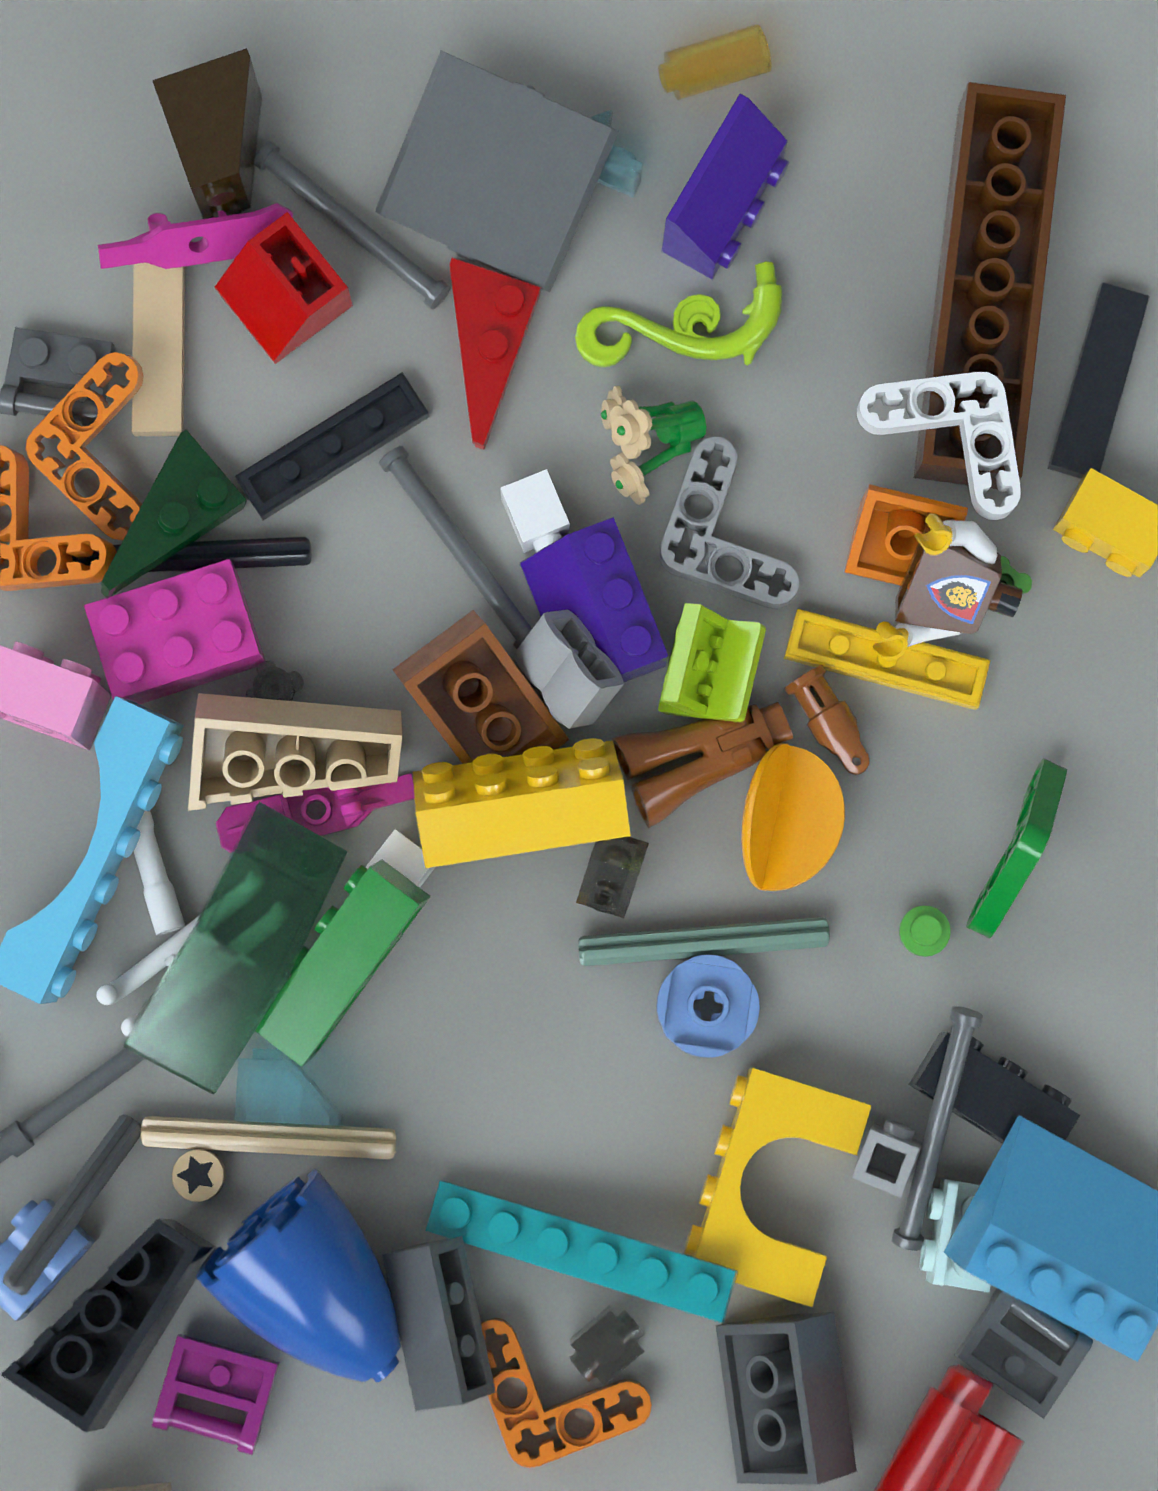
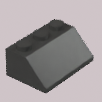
M834 1312L790 1314L716 1325L737 1483L819 1485L857 1472Z

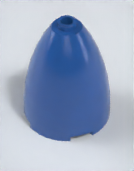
M314 1169L307 1175L309 1180L306 1184L299 1176L247 1216L242 1221L243 1225L227 1241L229 1247L225 1251L221 1246L214 1249L199 1268L196 1278L226 1310L251 1331L279 1350L307 1365L335 1376L359 1382H365L372 1378L375 1382H379L387 1377L398 1365L399 1359L396 1357V1354L401 1347L397 1318L390 1292L377 1258L363 1231L330 1184L317 1169Z

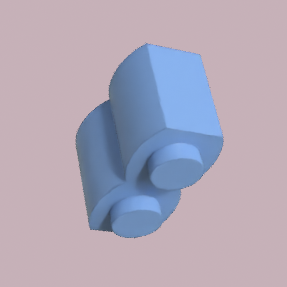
M44 1199L39 1205L34 1200L27 1203L11 1221V1224L16 1229L6 1241L0 1242V1307L15 1321L26 1318L95 1243V1240L77 1224L26 1295L16 1294L4 1285V1274L56 1203L52 1199Z

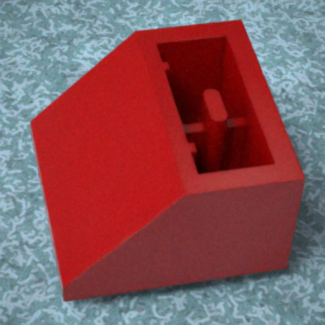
M288 212L248 240L214 286L215 290L274 364L278 363L353 306L347 285Z

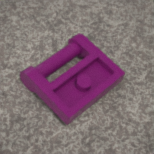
M179 1334L176 1338L154 1413L152 1427L168 1431L169 1427H174L238 1446V1452L253 1456L280 1362ZM183 1393L246 1411L247 1415L244 1425L176 1406L178 1395Z

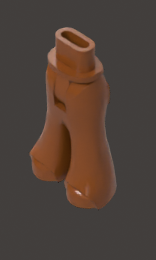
M775 702L761 709L756 704L750 705L747 708L746 717L743 722L701 719L683 726L656 732L624 734L612 738L611 741H613L619 765L627 780L640 776L680 757L694 753L701 754L700 758L632 785L631 790L637 808L647 827L650 828L667 818L679 806L697 793L753 766L763 758L770 748L793 739V734L780 703Z

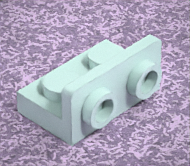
M941 1178L939 1188H932L927 1210L928 1218L934 1219L932 1239H924L920 1254V1270L927 1271L925 1281L940 1286L948 1285L990 1293L991 1284L964 1271L943 1253L980 1185Z

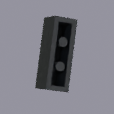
M949 1032L939 1033L908 1084L934 1100L951 1035ZM972 1037L952 1113L1001 1144L1004 1143L1018 1115L1066 1140L1080 1117L1078 1113L1068 1108L1072 1100L1047 1084L1040 1090L1024 1080L1028 1072L1014 1062L1001 1057L997 1063L980 1052L984 1044Z

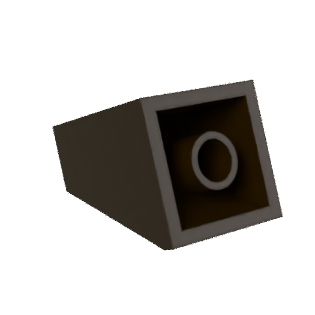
M246 48L152 80L202 218L218 217V211L221 210L227 216L242 214V211L251 208L255 171L253 159L257 150L262 95L248 49Z

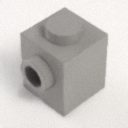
M887 1119L884 1126L874 1123L869 1131L852 1178L902 1198L922 1145L921 1141L913 1138L915 1130Z

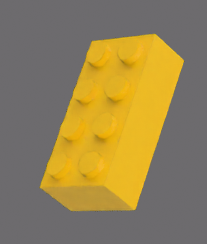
M589 738L576 742L573 747L553 750L551 747L538 746L527 749L522 755L502 757L498 754H486L475 758L471 763L452 765L448 762H435L426 765L420 771H413L415 812L425 868L631 836L623 777L613 741L603 742L601 739Z

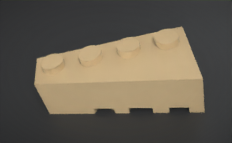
M198 693L188 811L206 809L207 804L231 801V805L252 802L253 797L283 793V798L303 795L304 790L329 787L331 791L397 782L402 744L401 711Z

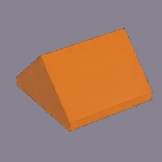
M869 484L860 501L845 573L901 586L919 543L915 538V534L923 533L927 524L925 522L926 517L934 513L938 515L941 521H965L968 508Z

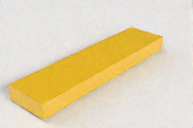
M797 608L783 659L812 667L823 665L827 671L973 710L979 708L990 664L989 659L922 642L907 647L905 653L897 660L886 661L873 649L875 643L885 641L876 632V629Z

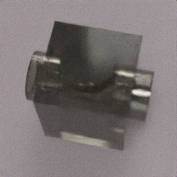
M630 836L596 841L576 903L624 919L649 843Z
M609 1305L570 1338V1345L576 1352L569 1359L588 1382L597 1377L605 1386L645 1352L643 1345L638 1340L645 1333L625 1309L617 1315Z

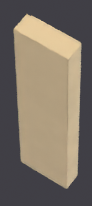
M149 263L134 264L133 358L141 365L144 375L142 386L132 397V433L134 436H179L184 431L185 266L164 269Z

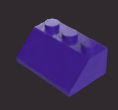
M740 93L666 217L662 252L710 279L714 278L720 266L726 269L731 266L742 244L736 238L744 225L749 228L755 225L766 203L760 199L768 184L774 188L777 187L789 165V161L784 159L788 140L757 106Z
M614 517L567 534L520 563L540 617L546 612L569 610L575 614L591 633L596 647L605 653L615 664L623 678V682L666 667L669 655Z

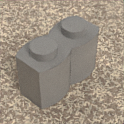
M569 610L544 613L514 653L516 662L528 683L542 691L544 701L552 717L569 729L594 724L624 685L623 678L615 664L605 653L596 647L591 633L581 620Z

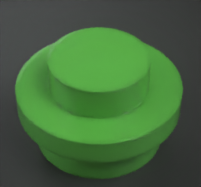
M932 906L915 907L908 911L900 922V940L904 947L914 955L921 957L935 955L946 947L950 939L951 930L948 919L940 910Z

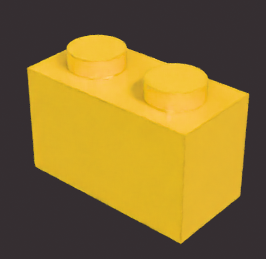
M1090 468L1079 481L1053 530L1063 535L1061 539L1069 547L1083 553H1087L1090 550L1106 559L1105 564L1112 571L1122 576L1131 577L1135 575L1140 578L1152 567L1158 556V505Z

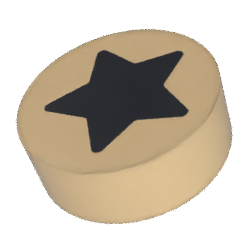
M196 1149L186 1152L176 1161L172 1171V1181L176 1191L183 1198L193 1202L205 1201L216 1196L221 1191L226 1179V1170L222 1160L209 1150Z

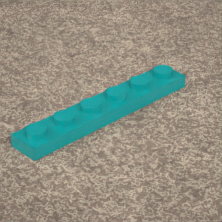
M446 1181L439 1182L425 1230L447 1238L462 1236L463 1242L720 1323L725 1321L738 1270Z

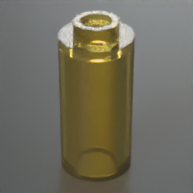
M755 24L664 53L665 63L658 65V72L665 93L673 92L676 99L681 100L771 72L772 65L769 47L763 30L759 24Z

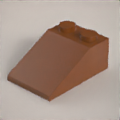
M474 610L392 669L462 764L471 763L475 758L486 754H498L502 757L522 755L527 749L538 746H547L554 750L569 741L567 735L552 717L549 710L492 631Z

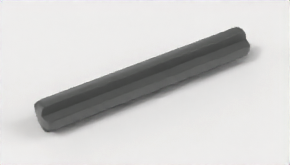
M128 1115L119 1116L4 1274L3 1283L7 1288L21 1296L26 1295L140 1138L141 1124Z

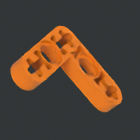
M115 352L106 354L99 359L33 429L27 438L26 452L33 465L104 534L112 539L124 540L129 528L123 526L116 529L113 525L117 518L115 513L107 506H101L99 512L94 509V505L106 499L111 488L116 491V495L108 500L119 509L131 507L133 512L130 514L129 519L133 523L142 503L85 448L131 400L143 383L144 375L139 362L130 355ZM127 365L129 369L125 376L130 382L126 387L116 384L110 388L105 395L113 398L114 401L109 406L105 398L98 392L90 389V386L95 382L97 387L104 388L113 377L108 370L110 366L123 367ZM83 397L93 400L98 409L96 420L89 426L79 425L72 415L74 403ZM43 437L48 439L59 437L61 441L57 445V449L66 459H73L76 453L80 456V460L67 467L62 477L58 474V471L66 466L56 457L48 456L43 458L41 455L45 450V446L41 442ZM84 468L95 471L100 480L98 491L91 497L80 495L74 485L76 474Z
M0 445V468L4 467L5 462L10 464L9 470L3 471L0 478V493H5L6 489L10 491V495L0 494V507L8 505L12 513L9 525L4 530H0V541L10 542L9 545L0 543V565L3 564L4 559L9 560L8 568L2 569L0 573V590L15 591L101 582L117 553L113 544L106 539L94 534L29 539L28 462L19 452ZM52 549L56 554V565L48 575L41 576L37 568L38 559L42 553ZM93 550L99 552V560L92 561L90 566L80 562H73L72 555L80 558L91 556Z
M496 1317L485 1319L481 1322L484 1340L486 1339L485 1330L494 1328L497 1335L506 1333L509 1341L502 1345L505 1361L508 1363L512 1358L516 1357L519 1363V1367L504 1368L493 1376L496 1392L488 1395L508 1453L513 1461L520 1466L532 1468L544 1465L636 1429L644 1424L649 1417L651 1411L649 1393L641 1383L632 1379L615 1381L544 1409L519 1339L512 1325L504 1319ZM487 1350L490 1368L497 1367L493 1352ZM509 1377L519 1378L526 1385L527 1397L519 1406L509 1407L499 1400L497 1388L504 1379ZM623 1390H628L631 1397L641 1396L643 1402L636 1405V1416L627 1418L624 1411H618L608 1415L609 1420L614 1426L603 1429L601 1412L593 1402L594 1400L604 1398L606 1409L620 1402L618 1393ZM576 1408L586 1409L594 1418L592 1431L587 1436L581 1438L571 1436L564 1428L566 1415ZM556 1417L557 1434L565 1445L554 1448V1439L552 1437L539 1443V1453L537 1455L531 1456L527 1449L518 1450L516 1443L522 1440V1430L530 1428L534 1435L550 1431V1427L545 1420Z

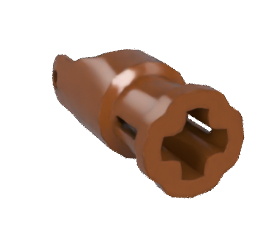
M819 665L791 682L784 689L788 695L794 694L808 716L807 726L817 742L832 754L838 756L849 773L853 775L862 774L868 768L869 756L860 742L857 719L846 701H839L824 677L826 669L823 665ZM810 688L814 689L824 707L819 706L809 690ZM859 758L861 764L854 765L852 759Z

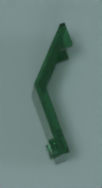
M259 802L253 808L194 928L153 994L144 1002L122 1047L212 1095L215 1094L286 983L348 851Z

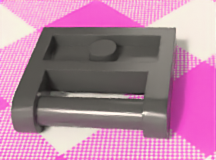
M15 327L5 382L0 390V414L16 416L18 412L47 416L62 399L23 393L24 383L72 389L99 359L106 354L115 353L116 348L114 344L108 341ZM94 382L90 389L101 394L106 400L107 395L105 394L108 391L109 383L104 388H100ZM87 397L84 402L76 401L72 407L73 418L75 421H81L82 426L91 425L97 418V405L90 398Z
M997 1288L989 1304L955 1353V1356L1044 1419L1089 1352L1093 1339L1080 1331L1073 1332L1050 1315ZM1007 1311L1063 1349L1057 1363L1000 1324Z

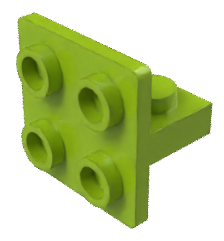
M685 603L676 629L658 710L666 715L743 722L747 713L766 627L759 622L728 620L701 604Z

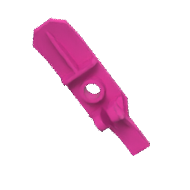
M276 203L254 212L227 216L221 210L218 211V217L174 224H171L170 221L168 222L166 215L154 213L148 217V232L127 241L98 245L101 269L149 263L164 269L235 259L248 240L286 212L292 218L293 213L290 209ZM203 237L200 241H191L193 238Z
M412 774L399 776L397 782L335 791H331L329 787L304 790L303 795L283 798V794L226 807L215 823L221 848L239 857L358 827L375 809L415 799ZM313 802H322L326 807L325 815L317 820L311 819L307 813L309 805Z

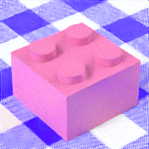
M15 642L13 649L0 645V719L90 751L111 694L100 685L101 678L92 674V669L63 659L59 667L54 665L53 660L44 657V652L19 642Z

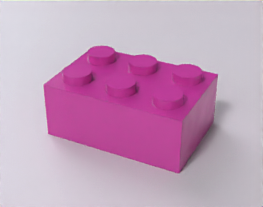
M230 559L84 605L113 700L117 696L143 704L266 664L238 572Z

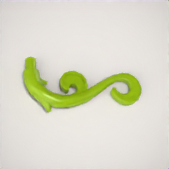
M762 262L755 265L757 287L753 289L754 300L742 310L743 315L750 314L743 326L732 333L720 337L706 338L693 332L695 323H702L706 327L707 333L712 334L718 327L721 319L719 305L711 297L698 294L689 296L679 302L673 313L674 330L622 308L607 306L593 308L577 324L575 334L577 350L584 360L594 366L605 368L619 363L630 350L632 344L631 335L628 332H623L621 340L615 345L610 346L601 344L596 337V330L601 324L618 321L677 354L705 360L728 359L743 354L744 364L748 366L752 363L762 343L777 325L781 313L782 287L776 284L774 263Z

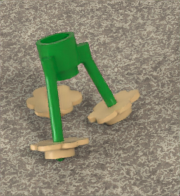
M614 386L613 390H609L607 400L602 402L601 417L604 428L606 430L612 429L611 437L614 444L621 445L622 449L621 453L610 459L613 469L611 477L615 487L624 497L630 496L636 504L641 505L644 503L645 498L649 496L648 488L644 484V476L674 457L691 452V441L705 436L707 429L706 419L700 405L692 400L678 405L671 401L656 406L638 407L634 400L626 401V398L622 396L620 386ZM655 430L659 440L664 444L670 443V447L640 466H637L632 461L630 462L629 459H635L640 456L641 450L649 449L651 438L648 432Z

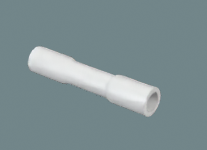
M144 811L136 828L140 830V838L133 852L144 885L143 894L156 936L182 929L185 927V923L173 884L168 879L155 837L151 811Z

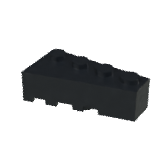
M157 1219L108 1267L109 1270L90 1289H86L72 1303L73 1306L53 1326L48 1327L33 1342L34 1345L17 1361H13L0 1375L85 1433L105 1428L196 1281V1274L216 1246L174 1219Z

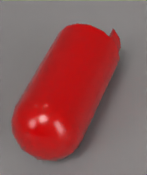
M960 1364L949 1366L938 1388L936 1389L931 1386L874 1491H998L1024 1441L979 1413L993 1387V1383Z

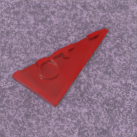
M451 258L449 266L472 443L475 444L476 448L485 450L538 303L541 287Z

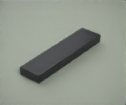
M1104 282L1100 285L1047 469L1080 479L1090 468L1098 472L1101 471L1150 296Z
M402 372L237 474L235 478L261 519L265 520L429 418V412Z

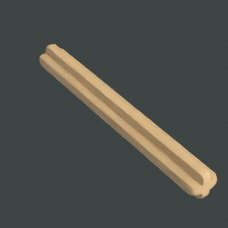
M147 1116L143 1119L141 1125V1141L145 1147L391 1159L394 1158L396 1152L397 1138L396 1132L392 1128Z

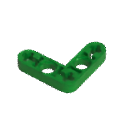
M1044 758L1039 763L1027 787L1013 839L977 898L967 921L966 927L988 938H991L996 932L1048 843L1068 769Z

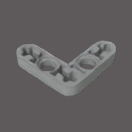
M713 436L705 438L694 450L665 531L659 555L661 564L666 571L686 580L767 608H783L792 602L799 588V578L795 569L784 561L712 537L735 472L737 453L731 442L723 437ZM713 450L722 452V461L728 464L727 467L719 466L712 481V485L722 486L720 491L707 483L691 481L694 476L698 480L703 481L707 469V461L701 457L702 455L711 456ZM694 494H702L708 497L713 507L711 514L703 519H694L689 516L684 507V502L688 497ZM677 522H680L690 530L706 532L705 536L702 537L694 531L689 551L696 554V557H686L683 564L675 562V553L668 550L670 546L678 547L684 535L685 528H676ZM727 555L739 559L743 566L741 577L731 582L719 578L715 571L717 560ZM752 563L761 566L756 576L771 580L775 573L783 575V584L789 587V591L781 590L777 597L768 594L769 586L757 580L754 581L753 590L745 588L744 586L751 575Z

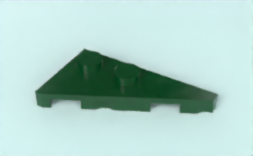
M187 429L178 436L101 581V593L106 599L244 509L247 501Z

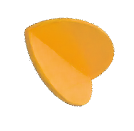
M784 743L773 746L759 762L750 782L742 819V856L747 876L753 886L759 890L780 891L796 887L808 881L828 863L842 837L845 822V803L840 784L830 767L818 756L805 749Z

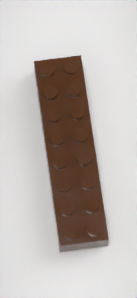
M968 82L958 106L926 378L973 372H989L1002 382L1006 393L1020 480L1024 466L1066 95ZM976 386L972 395L964 398H956L958 389L952 388L955 395L954 413H959L958 407L962 401L977 400L980 408H985L988 401L993 398L992 394H983L981 386ZM925 391L921 412L928 416H936L944 411L943 398L934 391ZM959 425L919 430L913 478L969 485ZM984 433L976 437L974 446L980 456L993 459L1001 454L1002 445L996 436ZM1001 466L991 471H978L979 475L990 472V488L998 489L995 476L1000 470H1006L1004 466Z

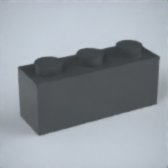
M463 1237L417 1244L383 1254L415 1411L463 1405L495 1393Z

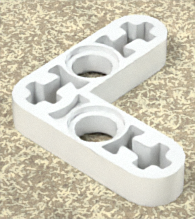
M973 372L884 383L872 386L864 392L857 406V418L859 424L872 434L885 435L959 425L971 502L974 509L980 516L988 520L1005 518L1015 509L1020 500L1021 487L1006 393L1002 382L995 375L989 372ZM976 386H981L983 394H992L993 398L988 401L985 408H980L977 400H968L961 402L958 407L959 413H954L955 395L952 388L958 389L956 398L971 396ZM925 391L938 393L943 398L944 411L936 416H928L922 413L917 405V396ZM902 394L908 395L906 410L910 419L903 418L905 408L890 411L886 421H879L877 413H869L868 409L872 408L875 399H882L884 406L892 407L900 406L903 400ZM984 433L996 436L1002 445L1001 454L993 459L980 456L974 446L976 437ZM1004 466L1006 471L1000 470L995 477L998 490L1001 492L1007 491L1008 496L1002 501L1000 507H995L994 500L990 498L985 499L983 495L991 487L990 472L979 475L978 470L991 471Z

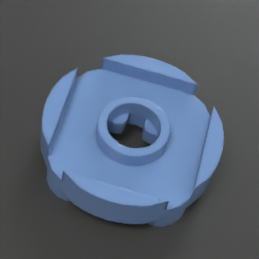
M699 955L677 965L663 980L658 992L656 1005L658 1020L666 1038L683 1052L704 1058L722 1056L738 1048L754 1031L760 1008L757 990L749 976L734 961L717 955ZM709 991L714 993V1001L722 1004L721 1013H713L710 1021L701 1020V1012L693 1009L694 999H703L705 992Z

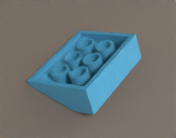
M1018 1115L943 1253L964 1271L1138 1362L1158 1326V1190Z

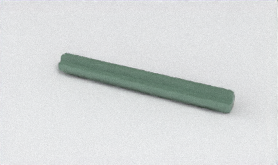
M814 917L588 935L579 938L578 950L581 965L593 966L693 958L699 955L718 956L826 947L829 944L830 932L826 918Z

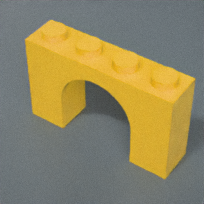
M749 1068L746 1077L740 1075L736 1077L729 1105L735 1106L737 1109L731 1127L723 1124L719 1132L714 1154L722 1156L716 1176L710 1174L706 1176L699 1204L707 1206L701 1226L692 1224L684 1254L738 1270L735 1281L737 1284L812 1307L827 1256L772 1238L760 1232L747 1217L741 1202L740 1185L742 1174L748 1161L756 1151L767 1143L781 1138H801L845 1153L857 1155L872 1105L755 1068Z

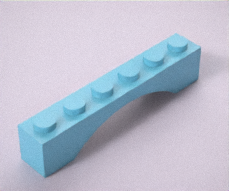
M115 696L94 741L100 768L101 799L97 826L87 855L73 879L53 902L31 919L6 932L0 946V985L38 1004L57 1002L59 997L63 998L68 993L76 977V971L72 968L80 950L85 951L95 937L97 924L94 923L97 913L102 904L106 905L111 900L117 889L119 878L115 874L123 857L128 858L137 846L140 830L136 828L144 811H150L159 798L162 785L158 781L166 764L171 765L181 750L183 737L179 735L184 727L183 724L132 700Z

